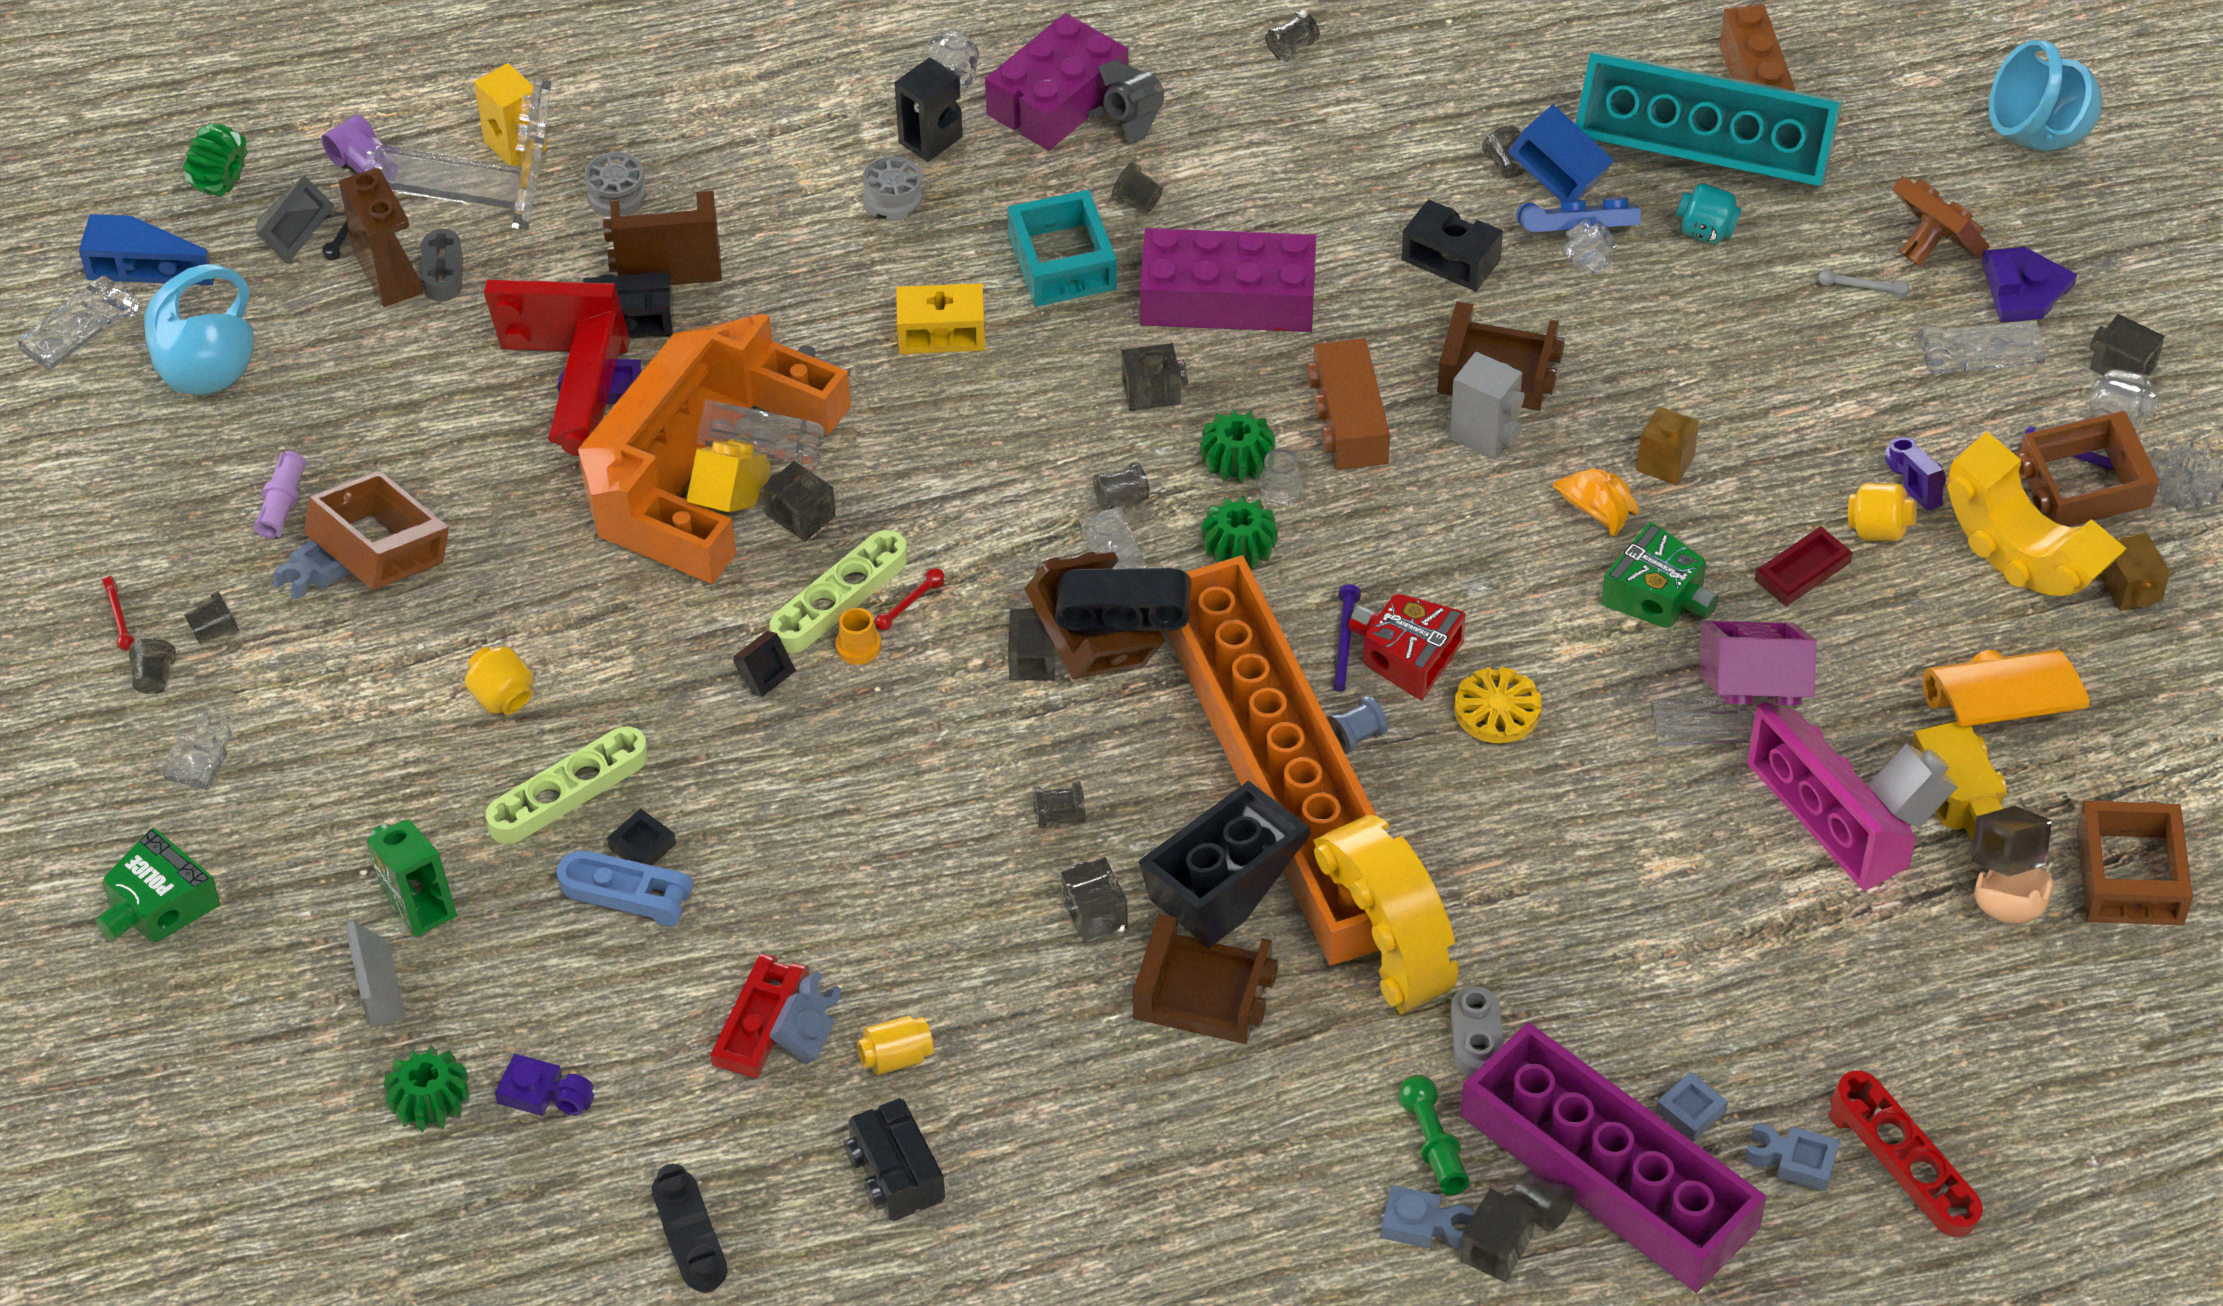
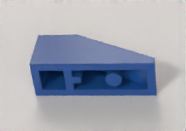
M90 214L79 248L86 278L93 281L165 284L186 269L211 264L207 249L129 215ZM214 278L205 279L193 285L213 286Z

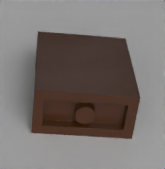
M373 168L338 180L353 252L383 308L423 294L421 280L395 235V232L409 227L408 217L381 169Z
M714 191L696 192L697 210L622 216L619 200H610L611 216L603 217L605 242H613L614 245L607 247L609 272H617L618 276L641 275L644 272L670 273L672 285L722 281L721 251Z
M1456 301L1439 362L1437 393L1452 395L1454 378L1475 352H1479L1521 371V392L1525 394L1521 408L1541 411L1544 395H1553L1557 369L1552 368V364H1560L1563 356L1565 338L1558 337L1559 321L1550 319L1546 335L1472 322L1474 304Z
M1087 552L1079 557L1063 560L1059 557L1050 558L1037 567L1036 574L1024 588L1073 680L1144 667L1165 642L1160 631L1076 632L1064 629L1057 624L1055 614L1059 577L1063 573L1075 569H1112L1119 561L1115 552L1101 554Z
M1158 914L1133 988V1019L1247 1045L1252 1027L1260 1028L1264 1019L1267 999L1262 998L1264 988H1273L1278 972L1279 960L1272 958V940L1262 938L1258 952L1218 943L1209 948L1199 939L1177 935V917Z

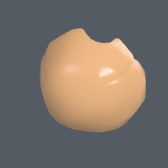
M1995 862L1990 866L1985 878L1983 872L1979 873L1974 892L1977 905L1987 915L2005 924L2028 923L2043 915L2046 911L2051 897L2053 879L2048 872L2033 865L2019 862Z

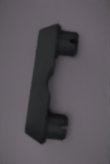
M675 1163L667 1164L658 1171L657 1178L652 1185V1196L683 1280L687 1286L696 1291L710 1293L717 1289L726 1279L728 1273L727 1262L712 1227L696 1180L690 1173L685 1171L683 1166Z

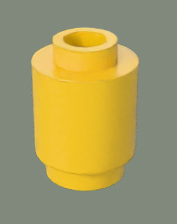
M908 1015L865 1027L863 1029V1039L857 1040L858 1054L865 1069L871 1067L877 1076L923 1063L924 1057L934 1053L932 1035L924 1017L913 1019Z

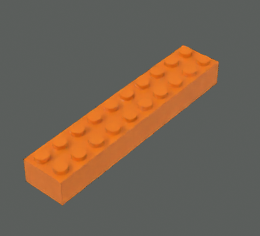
M1244 556L1187 571L1186 573L1192 580L1189 622L1185 627L1178 630L1165 632L1240 785L1242 786L1249 780L1310 827L1311 835L1283 872L1329 966L1379 951L1372 936L1373 925L1365 909L1362 910L1357 906L1347 887L1342 884H1334L1330 874L1327 875L1321 870L1315 858L1314 849L1316 845L1313 841L1366 815L1377 816Z

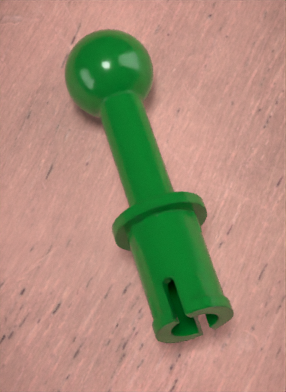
M1424 1075L1409 1076L1399 1087L1398 1099L1405 1110L1415 1113L1426 1142L1421 1148V1156L1425 1163L1431 1165L1442 1192L1447 1196L1458 1195L1464 1192L1470 1184L1459 1155L1461 1149L1460 1142L1456 1136L1444 1133L1434 1108L1438 1099L1435 1083Z

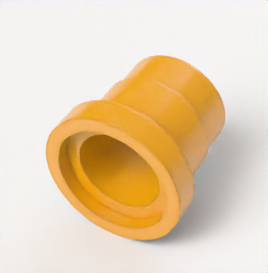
M850 608L844 611L839 618V633L835 639L837 655L843 661L854 665L866 664L873 661L881 651V637L875 629L873 616L864 608Z

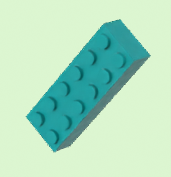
M1594 51L1590 52L1575 124L1593 140L1822 186L1825 184L1843 100Z

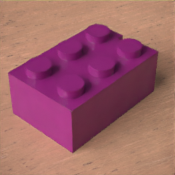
M1065 12L985 78L986 114L1014 131L1021 125L1022 136L1050 151L1089 118L1088 111L1104 105V95L1112 84L1105 85L1098 66L1114 60L1129 66L1128 47Z

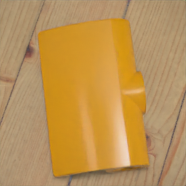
M2059 649L2004 657L1996 650H1985L1974 656L1970 662L1926 668L1923 674V692L1929 707L1937 709L1952 706L1958 724L1962 727L2087 709L2090 703L2089 696L2078 673L2069 659Z

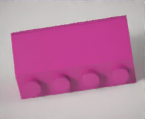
M1765 701L1758 704L1747 764L1859 887L1866 891L1910 867L1916 838L1909 825L1889 811L1872 789L1857 776L1850 762L1844 756L1838 755L1824 740L1821 731L1815 725L1809 724L1798 711Z

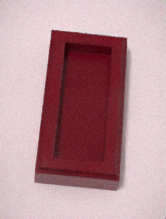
M1820 526L1756 569L1754 580L1787 607L1850 564L1853 552Z

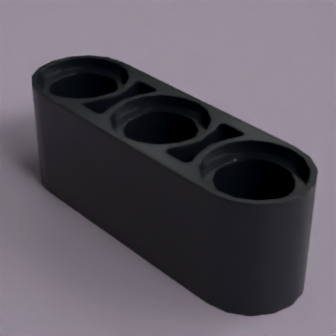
M1174 568L1069 570L1059 577L1055 619L1062 628L1076 632L1178 630L1185 627L1189 622L1192 580L1186 572Z

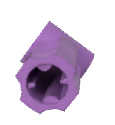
M354 115L321 136V142L326 154L337 166L344 167L348 164L357 173L380 168L389 185L396 182V177L402 170L401 159L377 140L372 127L361 115Z

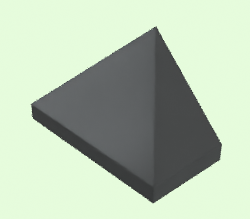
M303 176L258 217L256 234L287 263L292 260L335 205Z

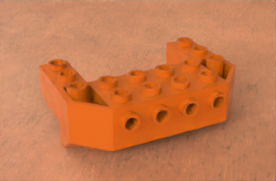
M765 314L673 333L578 449L584 490L598 537L713 585L736 555L732 518L703 506L688 503L686 499L681 498V495L690 485L696 450L712 447L713 441L724 442L753 405L829 435L851 407L848 371L772 341L770 316Z

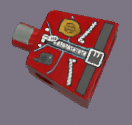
M1399 593L1391 597L1381 613L1358 605L1351 615L1348 629L1364 636L1363 662L1366 667L1413 697L1423 701L1464 642L1466 613Z

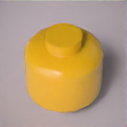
M1864 483L1858 489L1857 494H1851L1849 497V528L1856 530L1858 537L1862 540L1900 541L1906 533L1907 526H1915L1917 516L1916 500L1908 499L1907 492L1901 484Z
M507 646L493 649L484 647L469 659L468 666L470 669L465 677L466 688L487 712L511 715L523 708L532 698L534 693L532 689L534 683L533 672L513 649Z

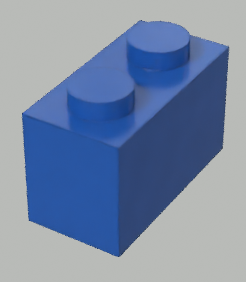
M1554 104L1523 130L1508 151L1513 158L1560 201L1580 200L1599 182L1615 161Z

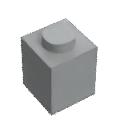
M1907 743L1868 784L1894 816L1917 828H1920L1958 788L1945 773L1950 768L1949 765L1931 749H1927L1923 753Z

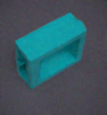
M1090 190L1007 206L1008 236L1035 307L1117 290V259ZM1083 225L1086 226L1095 249L1094 252L1039 263L1030 239L1031 236Z

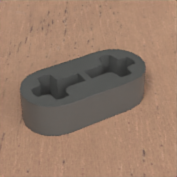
M437 229L429 232L423 238L421 277L425 294L430 299L435 301L451 300L462 289V248L459 235L450 229ZM445 248V256H438L440 249ZM439 274H446L444 281L439 282Z

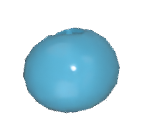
M2029 40L2017 46L2005 58L1997 72L1989 96V118L1993 128L2016 145L2037 151H2056L2076 146L2092 132L2101 117L2103 98L2095 75L2086 66L2077 60L2061 59L2057 47L2051 42ZM2045 50L2049 62L2042 60L2041 57H2037L2035 53Z
M205 264L186 269L167 281L149 302L144 314L147 350L153 368L175 392L198 396L208 395L229 388L246 371L254 347L253 328L245 319H242L249 300V288L244 278L231 268L217 264ZM222 278L232 281L239 289L235 302L225 314H205L189 317L186 320H182L180 317L178 306L180 296L185 289L205 279Z

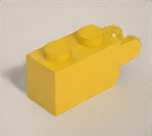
M728 439L727 442L713 441L712 447L697 449L686 502L726 512L753 508L759 498L760 488L766 486L771 474L770 462L766 461L767 455L754 452V444L735 439Z
M1958 721L1915 731L1912 747L1923 753L1927 749L1937 753L1949 765L1950 768L1945 773L1958 787L1935 811L1940 823L1953 830L1965 828L1970 839L1974 840L1973 844L1976 845V848H1980L1981 851L1993 852L2001 844L2002 835L2000 830L2004 829L2007 817H2005L2006 813H2003L2002 802L2007 796V786L2002 773L1995 771L1988 759V751L1982 736L1976 735L1971 726L1962 727L1958 724Z

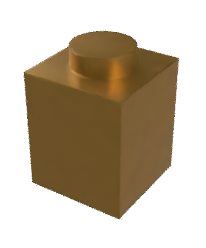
M1658 406L1640 436L1636 471L1678 486L1695 456L1699 420Z
M2144 532L2116 539L2127 549L2100 574V577L2119 610L2124 611L2136 607L2144 608L2161 602L2166 590L2170 570L2149 534Z

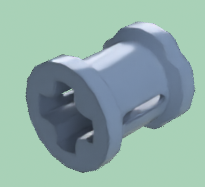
M1369 696L1361 698L1358 706L1341 715L1333 713L1327 717L1346 754L1354 751L1356 744L1373 734L1381 736L1388 731V722L1383 709L1374 698Z

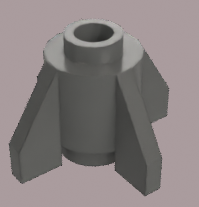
M1115 60L1098 66L1105 85H1112L1104 95V105L1087 112L1090 120L1108 113L1114 120L1127 122L1121 126L1128 144L1144 139L1164 102V90L1161 82L1150 72H1143Z

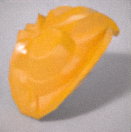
M1590 468L1564 477L1552 484V487L1568 502L1608 527L1611 536H1617L1624 526L1629 512L1633 515H1638L1639 507L1635 498L1631 496L1628 484L1623 482L1618 475L1605 470Z

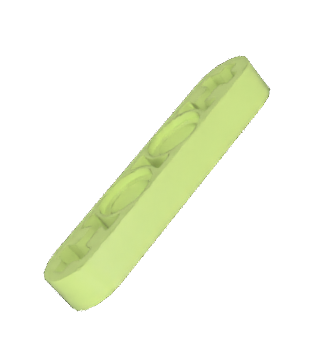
M882 530L872 534L778 610L770 620V631L778 633L787 653H798L809 647L839 622V618L844 611L859 606L898 574L907 563L905 538L900 533L892 530ZM854 572L862 573L867 577L865 581L859 584H849L843 578ZM822 598L835 602L834 606L828 610H817L811 605L814 601Z
M630 726L614 729L495 799L486 810V821L491 837L503 844L519 842L639 771L648 760V750L644 734L637 728ZM624 747V748L627 749L628 751L633 750V749H634V751L628 753V752H627L626 750H624V749H623V750H620V751H618V749ZM591 766L600 770L596 777L589 780L578 779L574 776L583 767ZM545 790H555L560 793L559 798L551 803H541L535 799L540 792ZM507 817L510 820L516 819V821L509 823L507 820L500 821V819Z

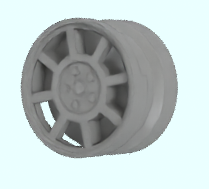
M609 152L594 158L585 169V182L591 208L603 216H611L610 200H619L622 216L630 215L643 206V199L647 198L642 163L635 156L624 152ZM620 159L623 161L621 164H613L612 160ZM605 161H607L608 163L607 166H604L602 168L598 166L600 163H603Z
M896 156L882 157L869 163L863 172V205L867 212L874 217H877L878 214L885 215L886 221H898L908 218L909 213L913 210L917 211L921 205V170L914 162ZM909 168L914 172V174H910L906 171Z

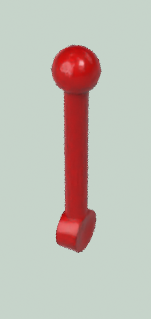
M938 568L930 569L926 574V580L887 614L881 613L877 615L874 622L877 629L881 631L890 629L892 620L931 587L937 588L944 584V572Z
M108 576L102 579L108 593L119 632L117 646L123 651H128L134 647L135 639L127 631L117 594V584L112 576Z

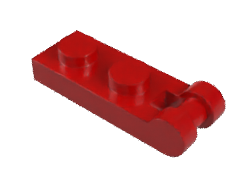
M765 953L759 955L710 1054L712 1066L758 1079L775 1044V1041L769 1037L787 998L799 993L801 981L809 975V966L796 962L789 966L779 963L776 956ZM775 981L781 983V985L777 986L770 983Z

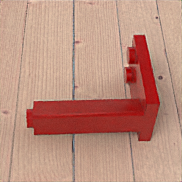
M487 279L484 296L501 349L517 351H570L548 440L561 445L566 453L579 456V447L603 420L618 354L627 353L630 344V337L615 284Z

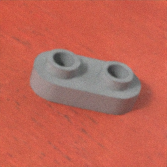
M1470 986L1458 991L1452 998L1450 1009L1453 1058L1456 1068L1463 1075L1470 1077L1504 1045L1501 1010L1496 995L1486 988ZM1475 1005V1006H1480V1007H1482V1008H1480V1009H1473V1008H1471V1007H1469V1006ZM1482 1045L1486 1047V1049L1476 1050L1472 1046Z

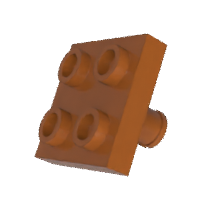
M1902 176L1893 187L1894 193L1911 213L1922 221L1905 245L1899 249V252L1911 262L1914 261V264L1918 267H1922L1923 262L1942 237L1948 238L1979 260L1982 257L1983 250H1988L1990 247L1981 236L1984 228L1972 219L1973 215L1955 201H1952L1950 205L1939 197L1940 193L1927 182L1919 179L1914 184Z

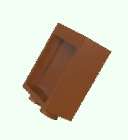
M2125 410L2024 434L2020 451L2016 454L2021 459L2019 475L2021 479L2027 480L2031 488L2033 505L2047 518L2067 527L2085 523L2091 519L2094 521L2151 507L2160 482ZM2105 449L2122 485L2062 499L2046 466V462Z
M379 470L309 496L304 533L369 588L375 590L443 563L449 526ZM373 515L395 534L371 542L350 524Z
M2111 800L2084 801L2076 830L2087 922L2185 925L2193 893L2181 804L2157 801L2145 803L2114 802ZM2100 836L2166 838L2171 881L2105 878Z

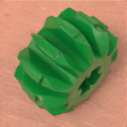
M210 122L205 127L199 128L196 138L191 139V146L186 152L187 160L183 165L185 182L208 195L221 197L226 192H230L234 187L235 181L240 179L242 168L245 167L244 159L248 154L247 148H245L246 137L223 124Z
M1233 408L1229 416L1216 413L1213 423H1205L1202 431V442H1200V455L1202 456V461L1206 462L1209 474L1220 473L1223 482L1230 477H1237L1243 483L1247 475L1259 479L1263 469L1270 468L1273 461V450L1275 449L1273 431L1269 429L1266 418L1255 419L1252 410L1244 415H1239Z
M1242 495L1239 501L1232 502L1224 496L1221 506L1210 505L1207 517L1204 518V522L1201 525V537L1203 538L1206 556L1215 557L1217 563L1243 555L1248 566L1255 570L1258 560L1269 561L1272 548H1275V543L1278 541V529H1276L1273 510L1264 509L1261 499L1248 503L1244 495Z
M431 1044L425 1054L418 1055L416 1051L410 1048L409 1060L394 1059L393 1073L385 1075L384 1087L387 1093L385 1097L387 1107L392 1114H397L399 1122L404 1127L416 1122L417 1128L423 1133L429 1123L436 1122L438 1126L444 1129L445 1117L460 1118L461 1104L469 1102L470 1090L467 1084V1070L462 1063L456 1062V1057L450 1050L438 1055L437 1050Z

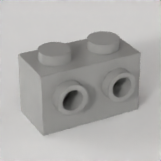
M1475 352L1453 380L1449 439L1496 460L1506 446H1513L1522 428V423L1518 422L1519 410L1525 394L1521 392L1522 372L1506 363H1501L1479 352Z

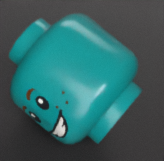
M1700 183L1695 187L1692 194L1683 192L1675 216L1682 218L1681 231L1684 235L1711 245H1717L1723 238L1730 240L1742 208L1736 206V197L1731 192L1706 183Z

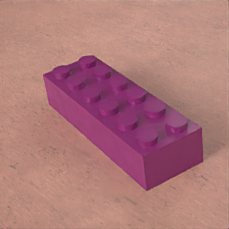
M1527 1022L1463 1083L1460 1114L1463 1119L1695 1293H1698L1761 1228L1767 1198L1764 1193L1530 1022Z

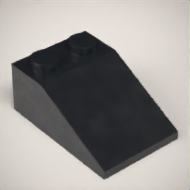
M1248 780L1138 861L1149 899L1169 916L1177 917V922L1210 948L1248 919L1311 835V830L1303 821Z

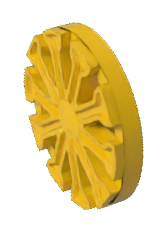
M1491 667L1474 671L1472 676H1467L1461 681L1455 694L1454 713L1459 725L1469 735L1485 742L1510 743L1520 740L1535 729L1541 717V694L1537 691L1535 683L1527 676H1521L1517 674V671L1506 667H1499V670H1491ZM1493 681H1500L1498 687L1495 686ZM1509 683L1515 685L1508 690ZM1469 695L1473 698H1465L1464 696ZM1524 709H1532L1533 711L1528 712ZM1475 710L1472 713H1464V711ZM1516 719L1517 721L1523 723V725L1520 726L1518 724H1515L1513 720ZM1483 720L1486 725H1483L1481 728L1476 726V724ZM1504 726L1505 732H1498L1496 727Z

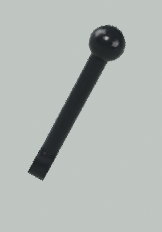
M347 220L333 242L326 243L323 246L322 251L325 259L335 260L340 256L339 247L349 233Z

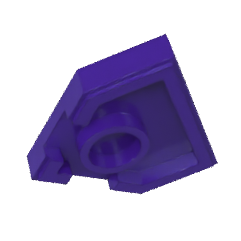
M2026 247L1983 250L1981 262L2000 322L2043 319L2052 310L2053 304L2062 295L2067 294L2076 283V273Z

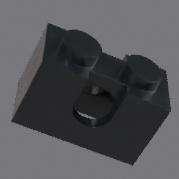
M929 57L894 82L898 143L926 162H929L963 137L962 111L956 102L961 98L960 76L953 69L945 67ZM915 102L919 104L917 108H914Z
M1428 199L1403 230L1401 260L1477 292L1501 261L1503 230L1480 220H1476L1473 224L1462 220L1454 209ZM1444 253L1458 260H1447L1441 254Z

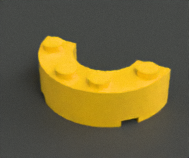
M1986 431L1953 460L1947 484L1955 515L1969 538L1970 548L1976 555L1985 558L1997 570L2002 572L2006 580L2013 586H2023L2032 591L2051 596H2066L2078 593L2117 560L2127 548L2092 519L2084 526L2071 528L2057 524L2044 516L2031 503L2022 487L2019 475L2021 459Z
M1366 815L1314 839L1313 841L1316 845L1314 854L1321 870L1327 875L1330 874L1334 884H1342L1347 887L1357 906L1362 910L1365 909L1373 925L1372 936L1374 942L1382 953V966L1378 971L1382 978L1380 981L1382 994L1388 1004L1392 1007L1396 1006L1399 1014L1403 1015L1450 992L1455 987L1459 971L1458 962L1456 960L1449 961L1447 947L1456 943L1442 900L1414 850L1402 835L1392 839L1384 831L1389 828V823L1375 815Z

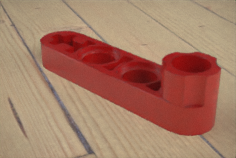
M1853 1070L1845 1073L1839 1080L1830 1099L1831 1110L1828 1116L1832 1123L1839 1129H1852L1941 1232L1951 1237H1963L1970 1234L1979 1222L1983 1212L1982 1201L1977 1193L1877 1078L1862 1070ZM1877 1108H1880L1881 1111H1878L1876 1115L1873 1117ZM1885 1123L1897 1126L1903 1133L1904 1141L1897 1145L1885 1143L1879 1137L1877 1127ZM1915 1162L1930 1164L1936 1171L1937 1180L1932 1183L1918 1181L1912 1175L1910 1166ZM1946 1184L1949 1187L1946 1194L1941 1193L1937 1199H1934L1932 1196H1935L1942 1189L1943 1185ZM1962 1205L1967 1210L1964 1217L1960 1214L1952 1217L1947 1212L1950 1206L1957 1208Z

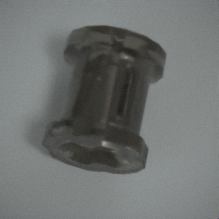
M1297 10L1290 16V21L1281 27L1271 28L1265 35L1269 50L1282 62L1292 59L1296 50L1303 45H1312L1319 40L1320 32L1314 18L1304 10Z
M1137 461L1130 463L1126 470L1110 475H1105L1101 472L1093 477L1097 500L1106 513L1113 511L1115 505L1133 499H1138L1142 502L1149 499L1150 489L1148 480L1140 463Z
M1080 781L1073 782L1069 788L1043 791L1040 786L1033 787V806L1038 829L1046 828L1047 823L1070 820H1075L1077 824H1084L1086 822L1084 795Z

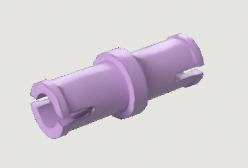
M292 451L279 454L272 479L265 484L262 491L264 502L259 516L254 523V530L265 538L275 539L276 536L278 538L281 537L288 512L291 508L295 507L299 498L297 487L307 463L303 456Z

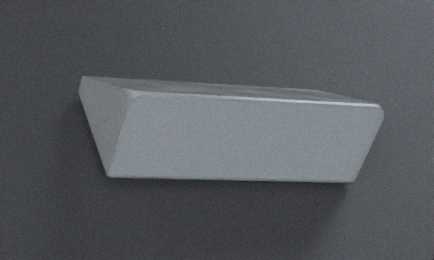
M355 921L347 922L345 929L367 1023L373 1027L402 1020L405 1018V1011L388 942Z

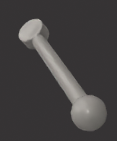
M1825 269L1819 274V282L1824 286L1837 283L1891 292L1892 296L1898 299L1905 298L1909 290V285L1902 280H1897L1890 284L1835 275L1829 269Z

